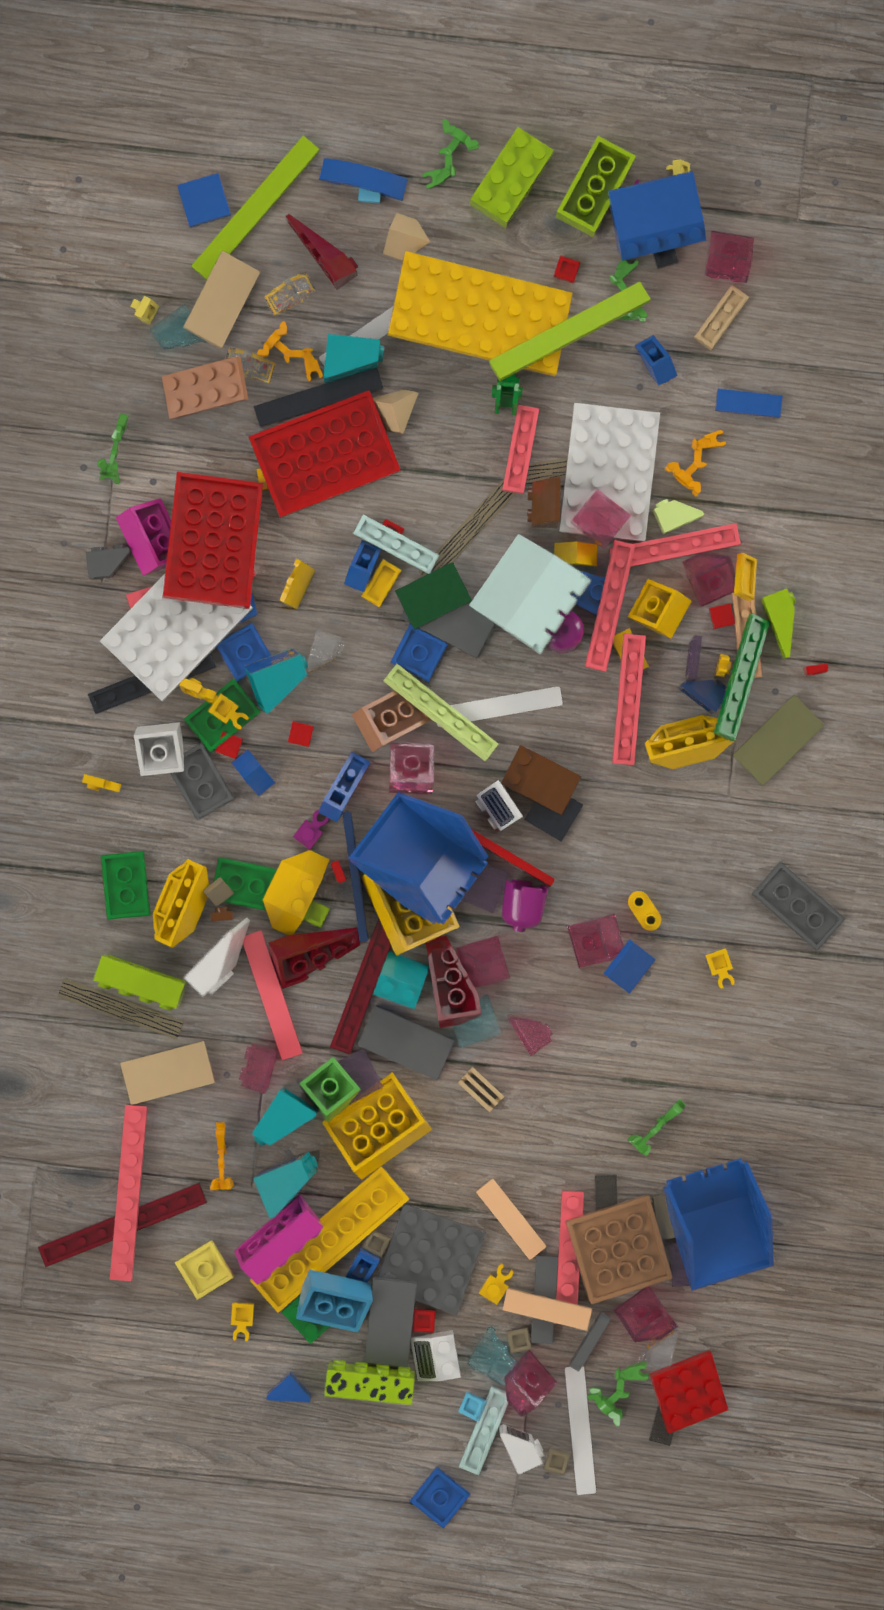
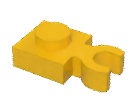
M720 654L718 656L715 677L723 678L725 674H729L732 662L729 661L728 655Z
M184 678L180 682L179 686L182 692L200 700L204 699L213 704L218 697L216 695L217 692L203 688L202 683L194 678L189 680Z
M221 693L208 710L224 723L231 719L237 729L242 728L237 724L239 717H243L246 720L249 719L245 713L235 712L238 705Z
M84 774L82 780L83 783L87 784L86 788L99 791L101 787L120 793L122 785Z
M726 948L706 954L705 957L711 975L718 974L719 976L717 980L718 986L721 989L724 988L722 981L725 978H728L730 984L734 985V978L727 972L733 969Z
M502 1263L497 1267L496 1277L490 1274L479 1291L480 1295L496 1305L509 1287L504 1281L510 1279L513 1275L512 1269L507 1275L501 1273L504 1267Z
M232 1303L231 1325H237L233 1332V1340L236 1341L237 1334L242 1332L245 1334V1341H248L250 1333L246 1327L253 1326L255 1303Z

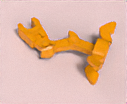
M282 321L279 325L280 329L275 330L267 339L263 349L257 351L258 358H265L269 356V350H272L275 346L284 354L286 363H289L290 357L303 358L308 382L312 381L310 377L312 372H317L319 379H322L323 374L317 359L315 360L311 353L313 351L312 348L305 347L303 350H290L279 341L281 336L287 335L285 321Z
M722 430L704 435V438L698 441L695 438L692 440L691 447L694 449V462L686 471L680 469L678 462L668 463L665 467V470L668 473L672 472L679 483L692 490V494L695 497L701 492L700 482L693 481L691 475L697 469H702L707 465V463L701 462L702 449L722 448L726 445V441L718 442L716 440V436L723 434Z
M216 1122L215 1133L218 1146L217 1154H219V1178L213 1179L210 1190H231L234 1187L231 1177L224 1179V1154H227L225 1122Z

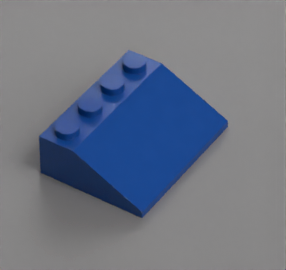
M693 171L608 191L617 250L622 261L707 241Z

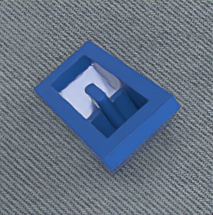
M246 750L232 762L242 778L258 796L276 783L249 750Z
M360 1247L345 1277L368 1282L380 1258Z
M290 1371L268 1391L267 1400L310 1402L311 1393Z

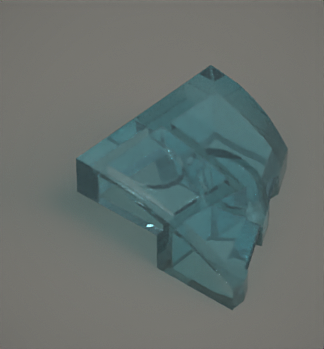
M185 304L150 328L152 335L164 350L172 349L175 346H190V344L199 342L208 343L206 340L183 328L191 312Z
M488 994L479 1000L482 1015L462 1025L453 1026L460 1048L501 1034Z
M489 1326L469 1358L467 1365L499 1385L506 1386L509 1384L518 1365L513 1357L509 1356L505 1344L501 1343L494 1333L496 1330Z

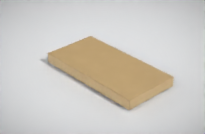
M221 251L183 328L221 349L260 271Z
M205 1040L120 1063L131 1105L215 1083Z

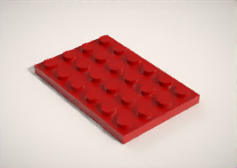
M370 390L249 436L250 443L280 518L401 472Z
M177 472L162 598L243 609L250 608L263 483Z

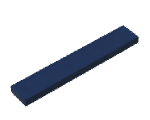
M343 812L349 859L356 849L352 813ZM349 860L360 942L368 941L360 871Z

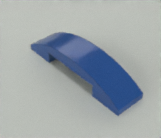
M324 158L319 177L321 181L337 185L341 183L365 189L403 201L408 181L406 178L380 169Z

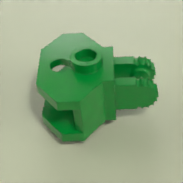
M515 374L502 381H499L497 378V385H492L491 398H496L495 414H499V407L512 408V415L516 416L517 402L522 400L523 387H519V378H515Z

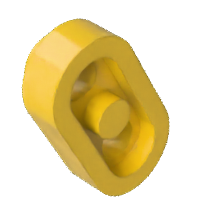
M642 891L631 893L627 903L640 925L648 931L656 930L661 925V915L648 895ZM636 898L643 900L641 906L635 904ZM649 916L654 917L655 921L653 924L647 923Z

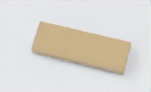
M731 285L694 336V339L709 350H712L749 299V296Z

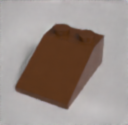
M561 477L535 481L532 483V488L528 487V501H532V509L527 510V522H531V528L558 527L560 522Z
M520 745L501 784L505 788L563 815L581 776Z

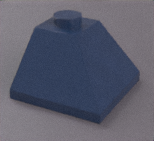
M713 680L683 682L677 689L707 712L713 714L723 703L727 686L719 680L715 682Z

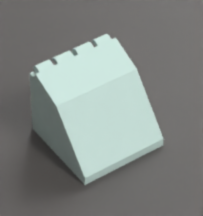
M518 534L469 606L541 655L552 637L545 631L548 628L554 633L565 619L558 612L561 610L568 614L577 601L576 598L571 596L572 592L580 596L591 580L557 556Z

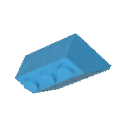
M309 1269L302 1285L296 1319L358 1333L373 1301L371 1283Z

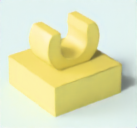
M681 159L673 160V165L667 166L666 170L673 171V175L690 172V163Z
M144 296L141 302L134 299L130 307L135 309L134 315L150 325L160 306L152 299Z

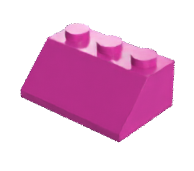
M159 498L130 507L115 517L142 575L145 576L166 568L171 518L162 499Z

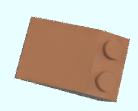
M396 691L373 701L352 714L372 752L432 721V719Z

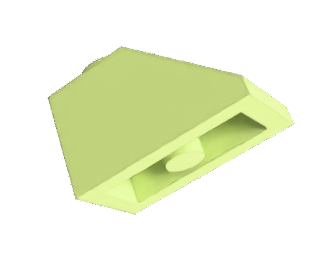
M668 499L655 504L657 508L653 510L663 535L704 516L702 510L675 500L668 502Z

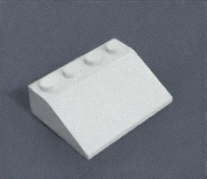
M248 918L229 931L184 977L202 996L208 992L212 995L234 974L231 970L236 966L250 922Z

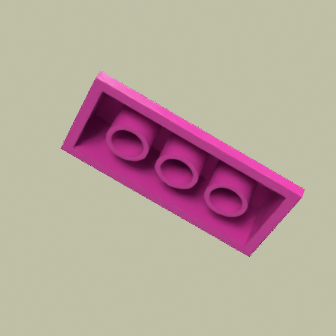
M299 1194L280 1213L271 1218L234 1250L240 1268L257 1285L261 1281H266L275 1269L286 1264L290 1256L301 1251L305 1243L311 1238H316L323 1229V1225Z

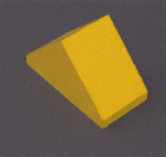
M583 542L554 543V555L570 566L597 567L598 545Z

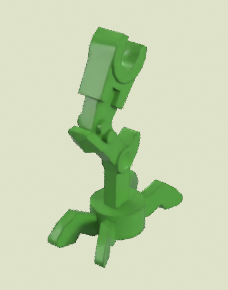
M446 119L442 120L444 133L450 134L454 139L447 148H442L439 151V154L445 155V168L422 174L423 179L427 177L433 179L431 184L426 185L427 189H432L444 183V180L451 175L455 177L456 168L452 164V154L460 143L466 144L468 151L479 149V143L476 140L471 141V138L466 133L450 125Z
M621 260L616 267L614 276L610 275V281L612 284L617 285L620 291L627 288L623 278L636 269L638 260L633 264H628L627 260ZM640 307L619 319H639V322L644 323L647 313Z
M122 413L119 415L116 425L117 429L114 430L111 437L114 442L109 463L107 464L106 459H100L97 462V466L101 468L99 480L103 481L105 478H110L115 484H120L118 463L115 462V459L119 452L118 445L119 441L121 442V436H123L128 427L129 415Z
M679 1099L667 1110L665 1115L656 1119L657 1124L643 1138L636 1134L628 1137L627 1140L640 1154L648 1156L651 1146L647 1145L646 1142L661 1130V1126L663 1127L673 1117L681 1113L686 1104Z
M647 1362L628 1365L627 1368L621 1371L617 1368L615 1371L617 1388L609 1397L602 1395L601 1388H590L591 1394H588L587 1398L594 1400L595 1404L598 1405L604 1414L613 1418V1423L617 1427L620 1425L623 1411L621 1408H615L614 1403L619 1398H627L630 1394L624 1391L625 1380L644 1381L649 1378V1373L640 1372V1369L647 1367Z

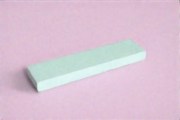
M365 515L361 517L353 533L427 574L432 571L439 557L435 552Z
M491 1385L486 1398L487 1404L480 1421L476 1422L460 1461V1468L477 1475L480 1474L512 1393Z

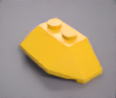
M700 715L661 725L651 738L645 742V747L650 763L676 769L715 759L734 741L714 734L717 718Z
M308 850L281 860L263 898L273 929L286 935H294L322 881L329 862L328 858Z
M187 859L184 864L178 866L168 875L153 912L155 940L173 948L194 932L208 899L203 891L209 886L207 868Z

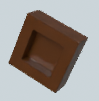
M228 907L215 908V912L210 913L211 921L234 919V911H228Z

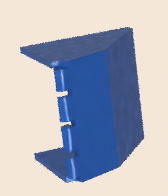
M398 792L350 855L349 860L403 906L433 924H436V922L444 924L453 912L447 909V907L455 909L465 896L460 889L464 892L469 891L477 880V877L471 874L474 873L479 876L488 864L486 861L488 855L462 815Z
M741 1158L726 1162L727 1168L725 1169L723 1164L706 1168L705 1175L702 1170L686 1174L685 1181H682V1176L666 1180L667 1186L663 1187L669 1218L692 1291L774 1266L772 1215L748 1162L743 1163Z

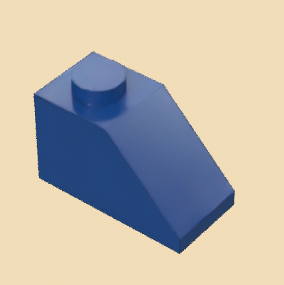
M654 335L635 345L648 372L658 386L678 376L671 356Z
M362 540L350 564L344 584L364 592L382 549Z

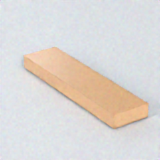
M732 593L738 652L748 614L753 613L756 615L755 597L754 600L747 601ZM759 659L754 678L762 677L761 659Z
M493 1178L476 1191L529 1260L547 1247Z
M511 1288L507 1289L503 1306L504 1311L586 1331L589 1327L593 1309Z

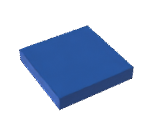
M219 173L177 185L190 228L231 216Z
M253 623L226 637L216 646L236 682L247 677L245 665L271 656Z
M410 624L390 663L398 664L411 674L429 682L448 643L419 628L414 630Z
M629 939L603 974L630 994L656 959Z
M436 1466L411 1497L410 1502L444 1529L471 1494Z

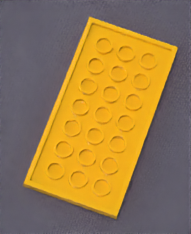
M405 251L387 336L491 360L567 320L572 292ZM561 349L524 369L555 377Z

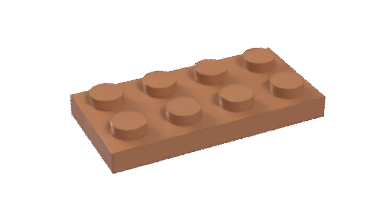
M238 356L162 376L169 419H177L248 400L241 357Z

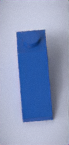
M354 752L350 753L318 811L320 814L338 822L370 761Z

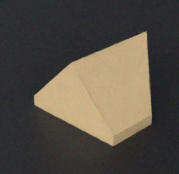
M396 213L389 228L383 255L403 261L405 251L415 253L430 243L417 219Z
M399 390L373 398L381 421L387 430L401 434L404 433L418 396L417 392Z

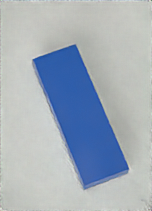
M718 389L715 411L780 418L783 396Z

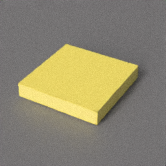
M210 1240L175 1262V1265L197 1300L235 1277L213 1240Z

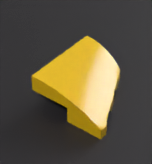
M296 559L294 562L295 568L288 577L280 601L292 608L298 609L315 570L301 560Z

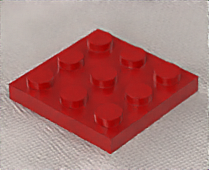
M710 1350L649 1373L665 1428L669 1434L729 1410Z

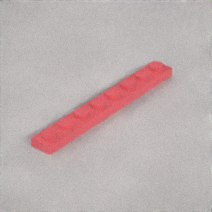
M125 1105L110 1280L133 1281L148 1106Z

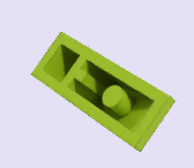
M786 588L761 598L783 660L790 657L795 612L794 604H796L793 593L788 592Z

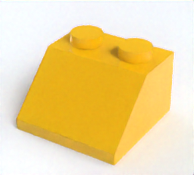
M647 579L627 617L658 634L672 639L692 601L675 589Z

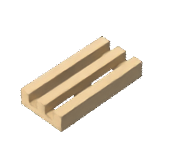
M474 1067L458 1082L489 1112L504 1098V1095ZM473 1073L498 1097L494 1099L470 1075ZM468 1080L492 1103L488 1105L464 1082Z

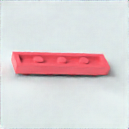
M518 405L502 491L524 494L539 408Z

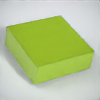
M312 900L303 920L321 928L330 908Z

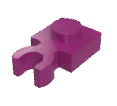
M319 810L314 812L313 821L310 823L305 820L293 836L309 850L323 834L319 827L326 825L329 821L328 817L322 822L317 820Z

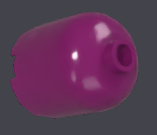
M560 610L558 614L565 619L554 633L548 628L545 631L552 636L546 647L558 654L569 653L575 650L581 643L584 635V625L580 617L572 611L565 614Z
M512 879V882L506 880L502 904L503 920L513 926L512 930L518 932H525L526 929L538 926L542 920L549 888L542 884L540 888L534 887L531 881Z

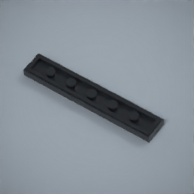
M376 367L253 407L261 428L319 410L370 390V393L384 388Z
M210 653L185 679L217 668L212 654ZM133 676L88 694L95 714H99L153 692L140 679Z

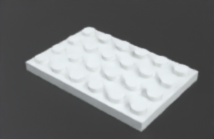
M574 403L559 532L645 542L660 413Z
M164 574L100 642L163 702L179 686L180 682L253 609L251 605L249 609L162 598Z

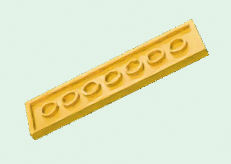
M382 1166L379 1167L320 1218L323 1229L316 1238H311L305 1243L301 1251L290 1256L286 1264L275 1269L266 1281H261L257 1285L250 1279L251 1283L276 1312L279 1313L301 1294L302 1285L309 1269L325 1273L410 1198Z

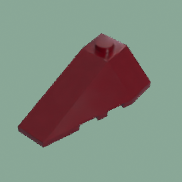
M288 214L285 216L288 224L336 290L358 275L356 270L358 265L352 257L347 258L345 253L292 215Z
M357 927L288 935L268 942L270 956L282 989L307 980L309 978L308 974L316 969L321 971L330 960L334 958L339 959L360 946Z
M440 936L426 942L439 1027L445 1028L462 1025L482 1015L478 992L469 979L466 970H464L447 936Z

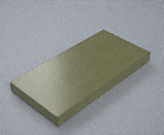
M793 695L732 756L763 786L824 724Z

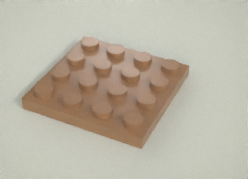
M648 1194L565 1220L586 1294L591 1305L673 1278Z

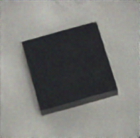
M571 798L563 815H560L534 802L524 820L562 842L583 804Z

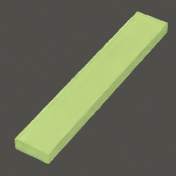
M398 664L394 666L383 680L482 760L486 761L498 746L496 741Z

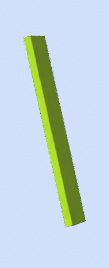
M303 135L191 267L207 280L221 251L229 255L235 251L320 152V149Z
M639 281L489 360V364L499 381H502L644 306L651 301V298Z

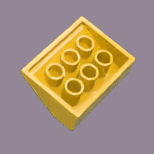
M366 874L361 876L396 956L460 927L453 912L444 924L437 922L433 924L403 906Z
M393 1072L352 1100L329 1122L324 1120L322 1122L353 1172L361 1180L432 1130Z

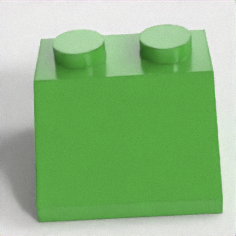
M334 1057L299 1083L301 1091L327 1122L342 1112L361 1090Z

